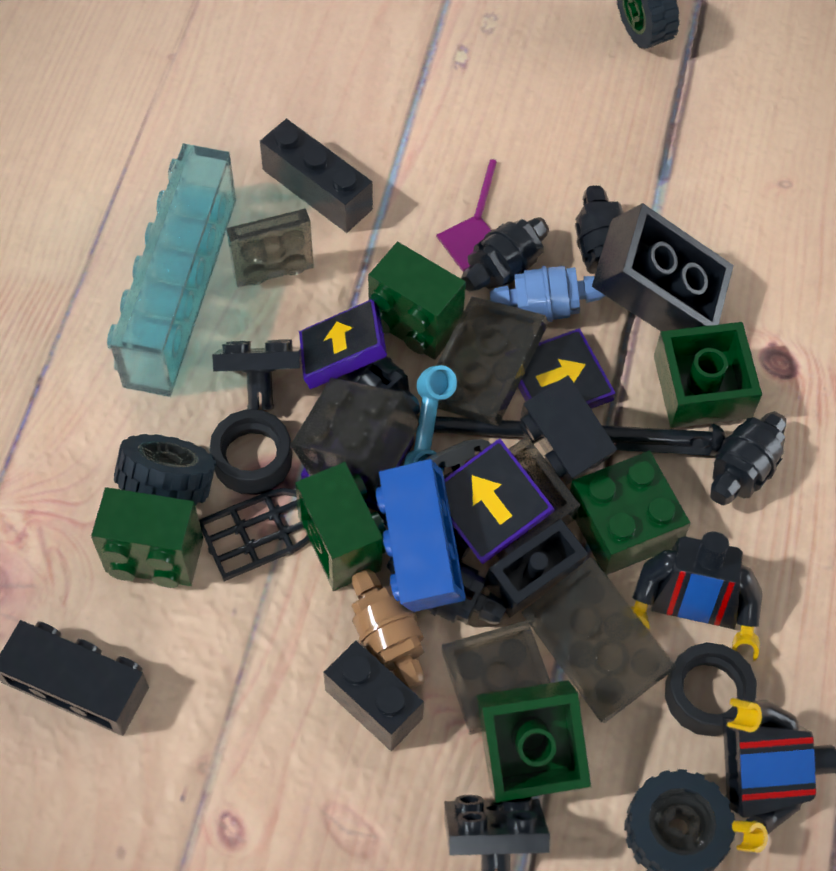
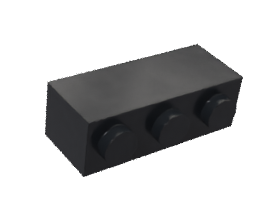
M287 118L259 141L263 171L344 232H349L373 210L372 181Z
M20 620L0 653L1 683L124 736L149 689L145 676L141 672L142 667L122 656H118L115 661L101 655L102 651L96 645L86 640L77 639L76 643L61 637L60 631L44 622H37L34 626Z

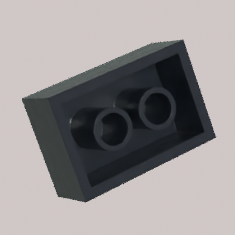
M641 203L611 220L592 287L659 331L719 325L734 265L647 205Z

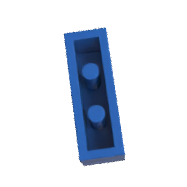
M427 459L379 471L381 487L376 488V499L381 513L386 514L388 530L383 531V542L388 556L393 557L395 574L390 576V585L395 600L400 601L401 605L412 612L465 601L466 598L442 469L432 459Z

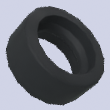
M245 409L232 413L217 425L211 435L209 450L214 457L213 460H216V476L227 488L235 492L257 495L270 491L285 480L291 469L293 453L288 430L275 415L268 412ZM247 434H262L275 442L277 451L275 459L267 466L251 471L240 470L231 466L226 457L227 448L238 437Z
M706 642L689 647L677 657L665 681V700L670 713L682 727L698 735L718 736L724 734L723 717L736 718L738 708L733 706L725 713L710 714L694 707L684 693V679L687 673L696 666H714L726 672L734 681L737 688V699L744 701H755L757 680L751 665L739 652L724 644Z

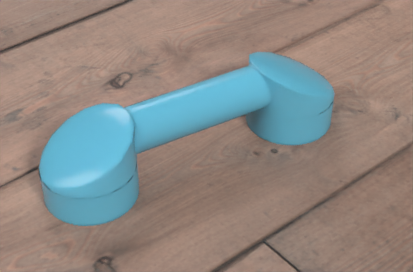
M447 366L429 367L421 373L417 380V391L422 397L414 450L407 454L404 465L423 461L437 453L431 450L438 402L439 400L449 398L457 387L455 373Z

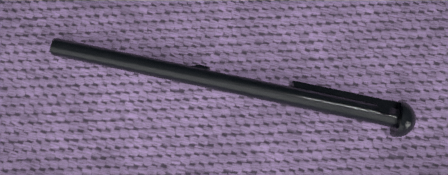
M393 414L392 427L400 431L417 432L419 415L411 421H407ZM436 416L434 433L526 438L519 426L521 421ZM710 424L709 431L602 425L612 442L616 443L617 450L647 452L650 450L655 453L715 456L727 437L725 431L716 424Z

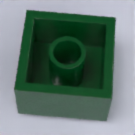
M397 241L368 274V298L374 301L380 310L383 333L393 334L403 340L415 353H424L436 360L463 326L466 281Z
M743 322L660 332L654 360L670 428L744 420L754 416L762 397V392Z
M650 450L571 482L566 504L604 576L656 556L664 550H671L678 538L686 536L691 523Z
M343 462L295 482L298 518L303 525L306 535L309 537V541L332 590L335 591L351 584L352 576L364 569L369 568L374 573L381 571L382 554L386 553L383 542V531L386 529L378 512L370 513L364 501L368 499V493L360 475L352 476L346 462Z
M105 487L91 533L92 541L105 572L123 581H132L135 577L149 579L155 584L166 588H176L178 584L192 586L203 543V535L194 501Z
M569 680L476 695L489 786L496 803L591 787L579 696Z

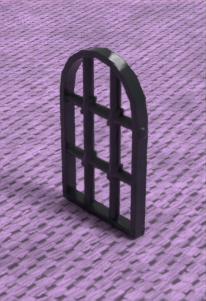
M280 488L263 492L258 496L199 519L202 534L208 545V552L213 556L223 581L286 555H292L310 542L308 535H306L304 539L293 545L288 534L302 529L303 525L299 522L291 526H284L279 514L296 508L297 500L280 507L279 505L275 506L271 499L281 495L296 497V490ZM265 500L270 511L247 521L240 519L237 511ZM231 514L235 522L234 526L213 535H208L204 525ZM267 519L270 521L274 519L279 531L258 540H250L245 528ZM233 533L235 535L240 533L245 545L218 556L212 542ZM276 539L284 540L287 548L261 559L258 558L254 548ZM242 553L245 555L249 553L252 559L251 563L225 573L221 562Z

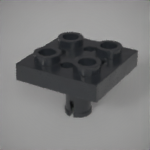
M292 339L267 340L265 348H251V341H230L222 344V349L212 354L213 372L242 371L247 373V409L258 410L259 392L262 394V410L274 409L272 371H276V369H299L302 364L301 348L293 347Z
M462 795L456 797L455 801H444V820L449 856L481 855V871H495L496 868L497 871H510V854L550 853V833L539 799L527 797L496 803L495 800H484L481 796Z

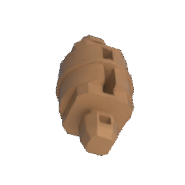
M368 568L352 576V584L359 600L351 606L355 613L352 622L359 634L358 642L390 671L395 669L393 671L395 676L411 690L421 686L424 683V673L418 659H413L424 653L420 643L424 636L416 622V613L401 605L400 601H396L391 586L383 588L372 570Z

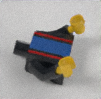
M715 531L707 532L703 535L702 540L686 536L680 537L671 550H664L644 563L632 599L636 600L635 604L626 608L622 613L623 631L626 633L628 624L632 620L642 621L639 628L640 639L648 635L650 630L646 612L648 605H651V611L734 630L736 624L741 625V629L733 638L732 649L737 651L738 646L741 644L751 645L754 649L753 662H755L759 656L760 642L758 636L754 633V627H759L762 588L751 568L742 565L743 551L737 547L729 546V540L722 533Z
M732 698L729 705L738 708L737 717H723L726 795L731 803L729 805L731 810L743 818L749 817L746 821L737 820L732 823L734 832L744 833L742 843L736 846L737 850L759 853L765 849L769 833L798 812L802 803L815 799V775L836 773V749L833 745L814 746L812 731L799 726L793 714L769 700L744 701Z

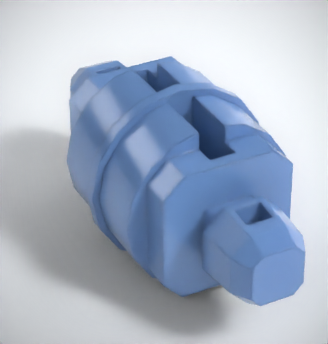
M542 266L541 269L524 270V274L514 275L515 289L503 286L490 291L492 310L496 312H511V308L518 307L519 320L530 319V322L546 320L552 322L554 319L570 318L571 314L580 313L579 300L585 299L586 303L605 297L604 294L592 287L595 276H583L582 281H577L576 268L565 269V266L549 268Z

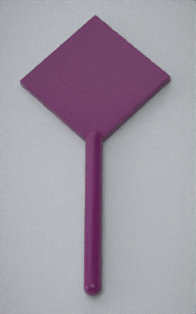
M495 159L489 161L474 216L437 234V238L462 272L470 266L467 256L473 252L474 246L491 231L482 219V214L497 163Z

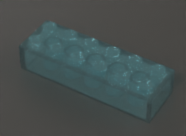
M184 143L178 158H173L170 162L168 186L166 190H161L158 195L156 219L154 223L149 222L145 232L146 246L143 255H138L135 258L132 271L134 280L130 290L125 289L120 302L121 315L118 324H112L107 338L108 349L112 350L114 356V369L119 373L123 388L167 397L172 395L236 203L230 152Z

